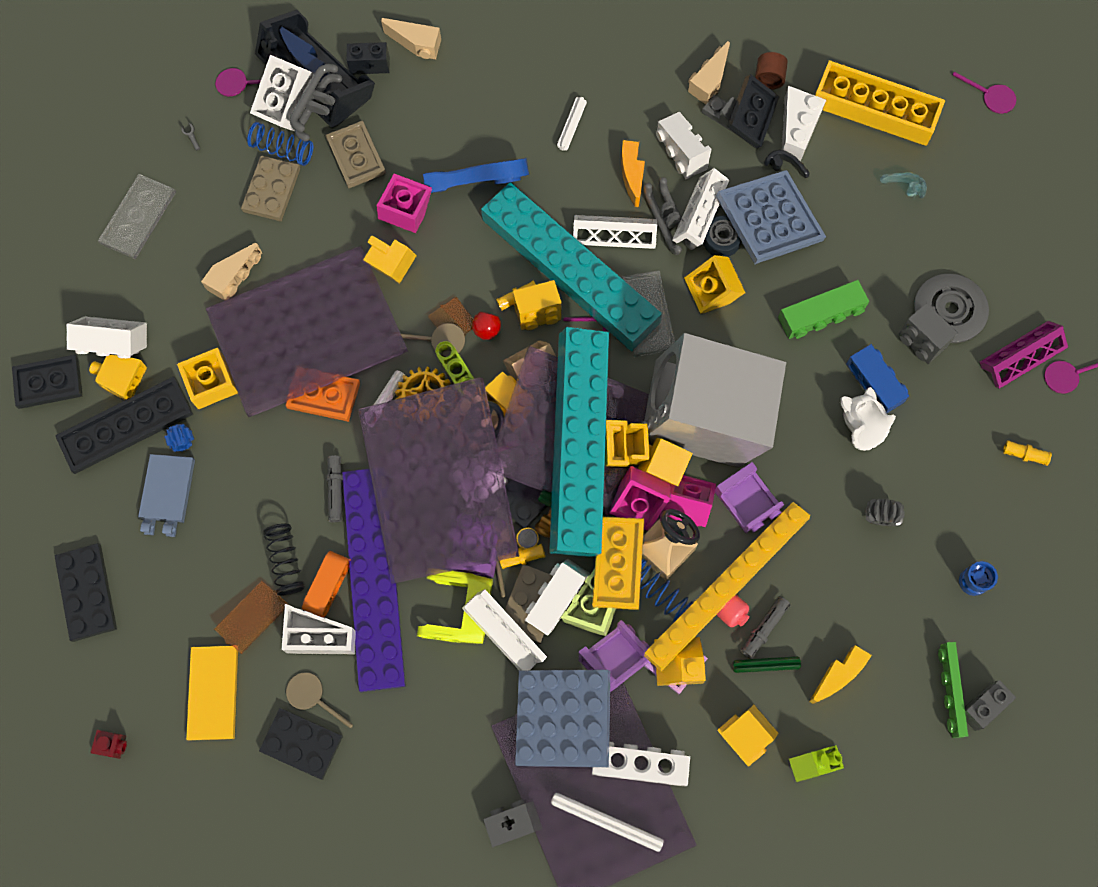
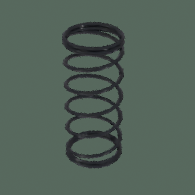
M287 523L272 525L263 530L264 538L272 541L267 545L266 549L270 552H275L269 557V561L277 564L272 568L271 572L280 575L274 580L275 585L281 586L276 590V594L280 596L291 595L305 588L303 581L287 585L276 583L279 578L285 575L301 572L300 569L287 573H276L273 571L281 564L299 560L298 558L288 559L283 562L271 560L277 553L296 549V547H288L276 551L268 548L276 541H285L294 537L292 535L278 539H268L266 537L279 536L289 532L292 528ZM277 528H286L281 531L271 532ZM298 587V588H296V589H292V590H288V591H283V590H286V589Z

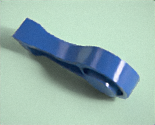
M521 158L455 171L423 174L424 185L432 187L431 193L445 191L453 186L494 180L495 184L520 181L521 176L529 175L527 158Z

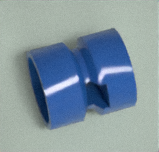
M984 561L976 562L962 571L959 576V585L966 594L978 596L996 585L998 574L990 563Z

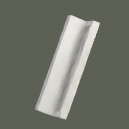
M715 168L699 177L672 239L674 242L679 243L687 238L697 247L703 244L720 204L716 195L718 191L726 189L729 183V179Z
M574 216L573 237L582 245L653 249L656 247L657 219ZM578 229H587L592 234L587 239H577ZM601 230H608L612 236L608 240H601L597 234ZM622 231H628L633 237L628 241H621L617 235ZM643 232H652L651 243L642 242L638 236Z
M486 590L475 594L462 607L519 671H530L536 663L543 662L547 658Z

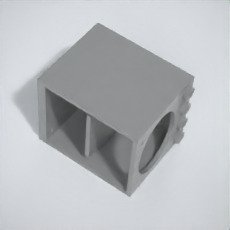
M684 333L655 361L645 419L641 422V424H648L649 444H654L656 438H661L693 453V456L734 467H740L773 448L786 362ZM674 354H676V364L668 362Z

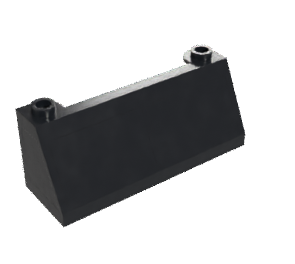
M298 10L260 22L255 55L264 64L267 65L269 57L272 55L299 67L283 40L280 32L281 27L312 45L319 60L325 64H334L338 67L336 73L329 72L327 75L339 74L342 76V81L340 83H329L323 92L335 99L334 105L319 103L329 108L330 112L328 115H318L331 128L341 124L371 99L375 82L367 75H361L357 79L308 33V21Z

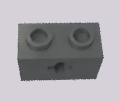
M1000 680L992 682L965 706L966 722L974 731L984 729L1016 697Z
M524 799L511 803L512 809L504 811L503 807L490 811V817L483 819L492 848L543 829L533 801L525 803ZM514 819L515 823L511 825L510 820Z

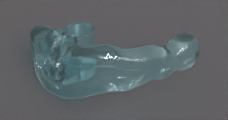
M912 172L883 174L880 178L883 184L896 181L909 183L907 189L908 196L919 195V198L925 197L926 182L924 178Z

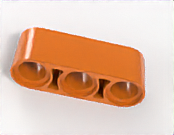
M329 551L326 554L304 599L302 610L323 618L327 615L350 567L349 560L351 561V559L333 551Z

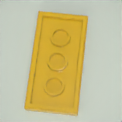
M603 517L602 553L596 556L593 607L639 610L644 519Z
M238 646L191 647L186 740L235 739Z

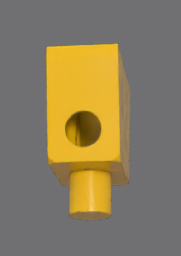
M116 355L106 356L103 364L96 361L92 362L89 371L97 375L95 382L100 387L123 400H127L135 395L147 366L139 359L118 358Z

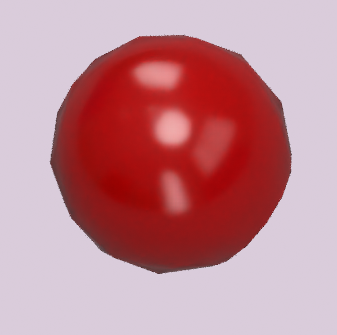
M480 311L472 320V329L477 337L489 340L500 332L501 321L497 315Z

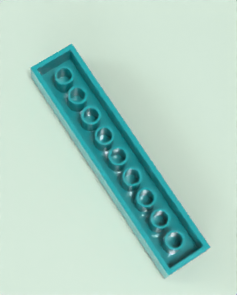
M511 182L481 208L483 221L547 278L551 281L554 280L555 284L631 352L661 324L662 313Z
M566 327L559 333L549 552L551 554L594 557L602 553L609 332Z

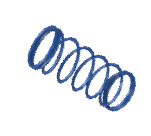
M260 122L252 124L247 136L249 147L254 148L257 146L260 151L267 149L269 154L277 152L280 158L287 156L289 161L297 160L298 164L302 166L308 164L313 153L312 141L304 142L300 139L296 148V157L290 159L288 153L294 144L293 134L290 135L287 141L286 154L280 156L278 150L284 141V131H281L277 137L276 151L270 152L268 147L274 138V128L272 127L269 130L266 138V147L261 149L258 144L263 138L265 126ZM256 125H258L256 141L251 145L252 132ZM273 129L272 138L268 144L269 134ZM283 133L282 141L278 147L280 135ZM293 136L292 144L288 150L289 141ZM302 141V146H301V149H300V151H299V153H298V148H299L300 142ZM309 143L310 148L308 156L305 162H302L305 147Z
M642 559L641 570L647 563L645 559ZM651 564L648 565L643 571H641V574L644 573L641 577V581L651 568ZM659 572L646 584L640 587V590L653 581L645 595L646 598H650L663 588V590L661 591V593L655 601V607L660 606L673 595V597L671 598V600L669 601L668 605L664 610V615L671 613L680 604H682V606L680 607V609L678 610L673 619L674 623L694 602L691 601L682 610V608L688 600V597H685L675 607L666 612L668 607L672 603L673 599L679 592V589L673 591L668 597H666L663 601L657 604L661 595L670 583V580L665 582L654 593L648 596V593L650 592L651 588L653 587V585L655 584V582L661 574V572Z

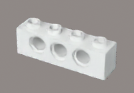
M609 742V768L593 767L592 775L686 787L688 786L690 756H685V751L671 750L670 754L661 753V748L647 747V751L638 750L637 745L624 744L623 748L614 747L613 742ZM612 755H622L624 764L621 767L613 766L611 763ZM637 757H644L647 760V768L645 770H639L635 767L634 761ZM665 759L669 761L671 769L668 773H662L659 770L658 763L660 760Z

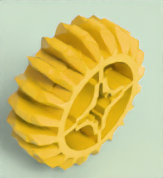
M427 366L425 371L422 372L421 368L418 367L417 373L414 374L410 370V377L403 375L404 382H398L400 389L395 391L396 395L399 396L396 398V403L400 404L398 408L400 411H404L403 414L406 418L411 416L412 422L419 418L420 424H423L424 419H427L428 423L431 424V418L435 417L439 421V414L446 415L445 408L451 409L449 401L454 399L453 395H451L453 387L449 386L451 384L450 380L445 379L444 373L438 375L436 368L430 372V368ZM430 382L439 386L442 392L431 389ZM421 383L420 386H418V387H416V388H412V387H414L416 384ZM427 390L428 394H426L425 398L422 400L421 396H424V393ZM408 398L418 401L419 409L410 405ZM431 403H437L433 407L428 408Z

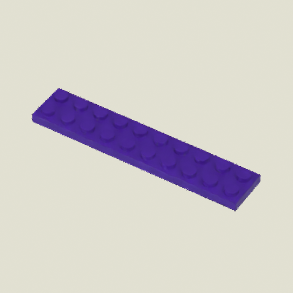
M380 467L342 472L349 559H351V561L349 560L354 630L356 631L355 645L359 692L406 687L387 468Z

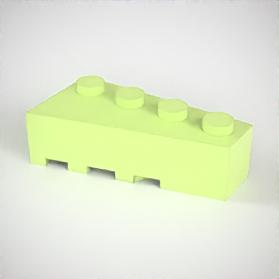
M594 569L585 580V584L579 593L573 598L567 611L561 616V619L566 624L605 637L608 634L616 608L592 606Z

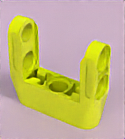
M429 568L426 578L433 580L437 584L467 587L465 604L482 590H486L490 595L492 593L493 579L471 573ZM465 611L461 629L427 624L425 626H418L417 630L418 637L456 643L483 644L485 633Z

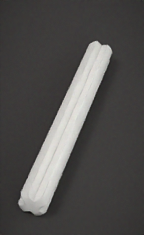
M555 793L552 798V805L648 848L660 851L663 846V839L559 793Z

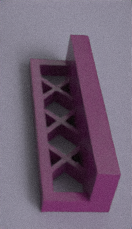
M1051 321L1045 322L981 360V368L991 372L995 387L1000 389L1068 348L1063 326ZM1058 337L1059 345L1050 348L1053 340ZM1042 347L1040 356L1034 359L1036 350ZM1026 358L1023 366L1016 369L1019 360ZM1008 368L1006 376L1001 379L999 372Z

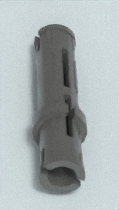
M332 455L327 457L328 522H341V481H343V475H341V456Z
M779 596L759 626L751 631L750 638L740 649L741 653L746 657L752 659L761 645L768 641L767 637L791 606L785 598Z

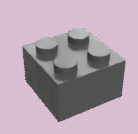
M926 303L907 320L898 336L903 344L910 346L915 351L916 356L920 360L929 364L948 347L958 332Z

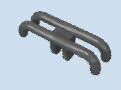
M324 64L315 71L290 116V125L295 130L296 136L302 141L310 139V136L303 131L311 113L314 112L326 116L330 112L329 108L319 103L331 106L335 103V99L331 95L323 92L329 83H340L342 76L339 74H329L322 78L327 72L336 73L338 71V67L334 64Z
M661 177L659 188L665 201L661 211L654 198L651 183L644 185V193L670 251L674 255H679L682 248L672 240L673 236L669 229L678 228L682 218L668 190L667 179ZM687 238L683 240L688 249L693 250L696 248V245Z

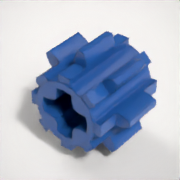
M177 424L166 430L167 435L164 436L166 444L174 452L183 451L192 446L191 441L194 440L192 431L185 424Z

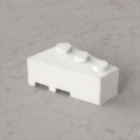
M788 86L784 98L782 150L793 154L800 161L802 160L826 99Z
M678 112L658 121L656 136L666 146L667 155L675 161L679 174H683L687 180L707 170L712 149L709 146H703L700 142L702 137L691 132V124Z
M569 559L562 562L561 565L559 563L555 565L550 573L553 578L549 584L545 582L538 591V594L541 595L536 603L532 601L525 612L528 614L525 621L547 636L553 631L561 616L579 592L580 587L590 575L589 572Z
M285 604L282 650L284 652L295 654H355L356 631L352 627Z

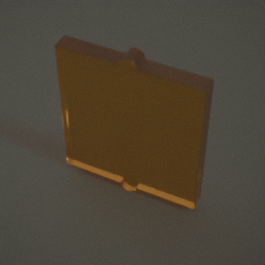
M457 297L445 305H440L438 310L428 316L436 328L442 324H454L463 331L464 336L472 330L473 318Z

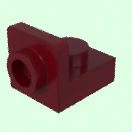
M97 730L91 753L120 759L121 754H124L127 747L126 735Z

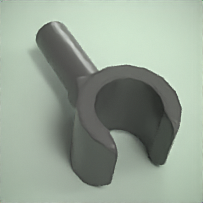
M189 123L191 126L190 133H187L184 126H182V132L188 135L195 150H200L194 135V125Z

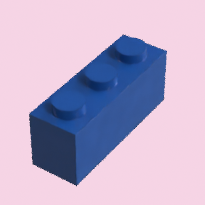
M872 344L850 356L846 363L847 367L865 391L869 387L874 390L877 401L883 405L886 414L907 400L909 395L906 386L897 380L894 370L886 365L881 352L875 349Z

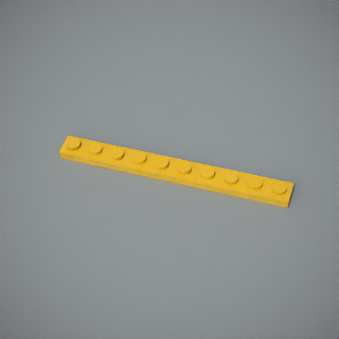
M792 502L644 653V657L662 671L721 611L726 603L809 520L810 514Z

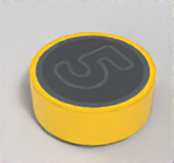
M523 528L517 534V544L520 548L526 549L538 545L539 537L534 529Z

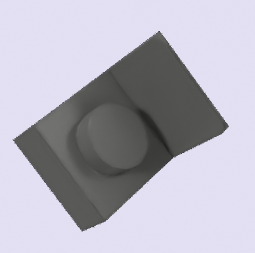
M713 95L702 109V113L730 130L727 126L736 100L731 97L728 102H725L716 95Z

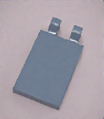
M150 454L138 515L140 519H144L140 528L144 535H154L156 521H166L163 525L162 533L166 534L167 537L176 536L177 523H184L195 464L194 458Z

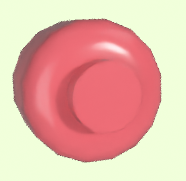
M736 594L721 609L717 617L729 627L737 625L741 627L750 617L747 615L749 605Z

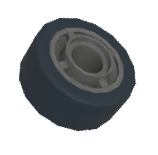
M724 215L713 218L703 245L713 256L729 257L738 251L742 241L728 216ZM719 235H725L727 238H721Z

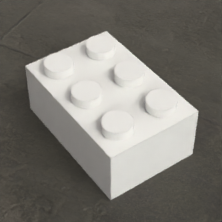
M270 55L250 113L280 127L295 131L290 125V116L314 73Z
M84 316L67 323V349L75 350L77 354L96 352L98 356L116 354L118 358H130L131 355L138 354L139 351L147 347V323Z

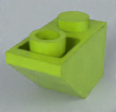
M837 745L789 759L796 782L844 768L842 756L838 751Z

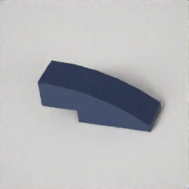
M281 27L280 32L283 40L299 67L315 73L320 66L325 64L317 58L318 55L312 45Z

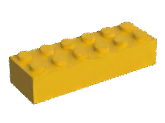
M830 60L815 95L826 99L823 111L927 146L934 133L945 103L944 99Z

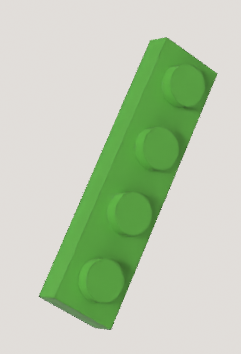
M946 642L940 645L941 649L938 650L939 661L943 663L944 672L941 673V681L943 686L946 687L947 694L944 697L945 708L949 710L950 718L947 720V727L949 733H952V738H963L968 736L957 647L956 642Z

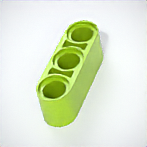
M448 341L440 342L436 347V355L461 397L466 399L472 391L478 394L477 383L455 347ZM450 350L451 354L448 357L441 356L442 352ZM456 367L462 368L460 374H453L452 370ZM470 384L474 386L470 392L463 391L465 385Z

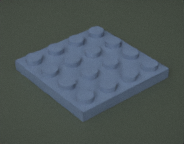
M787 170L718 191L716 195L754 264L822 242L826 238Z
M610 670L519 671L515 766L609 768Z

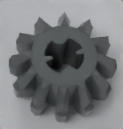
M872 499L867 502L865 514L866 520L869 523L891 527L903 523L905 511L904 505L900 502L887 499Z

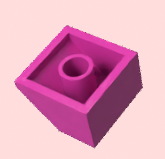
M393 174L377 204L378 219L416 233L424 219L432 187Z
M630 466L620 482L609 513L620 518L644 519V529L649 531L671 499L670 484Z
M683 475L679 486L670 485L671 499L664 510H679L688 515L697 526L706 527L713 504L716 484ZM668 516L669 518H671V519H673V520H680V521H682V519H680V518H678V517H676V516Z

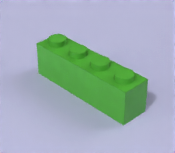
M859 280L781 309L778 319L788 339L793 337L798 339L805 336L811 330L819 331L829 323H840L847 316L862 314L869 300Z

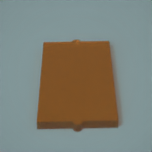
M261 581L214 630L225 639L226 644L232 645L242 654L285 610V604H289L276 594V590L273 591Z

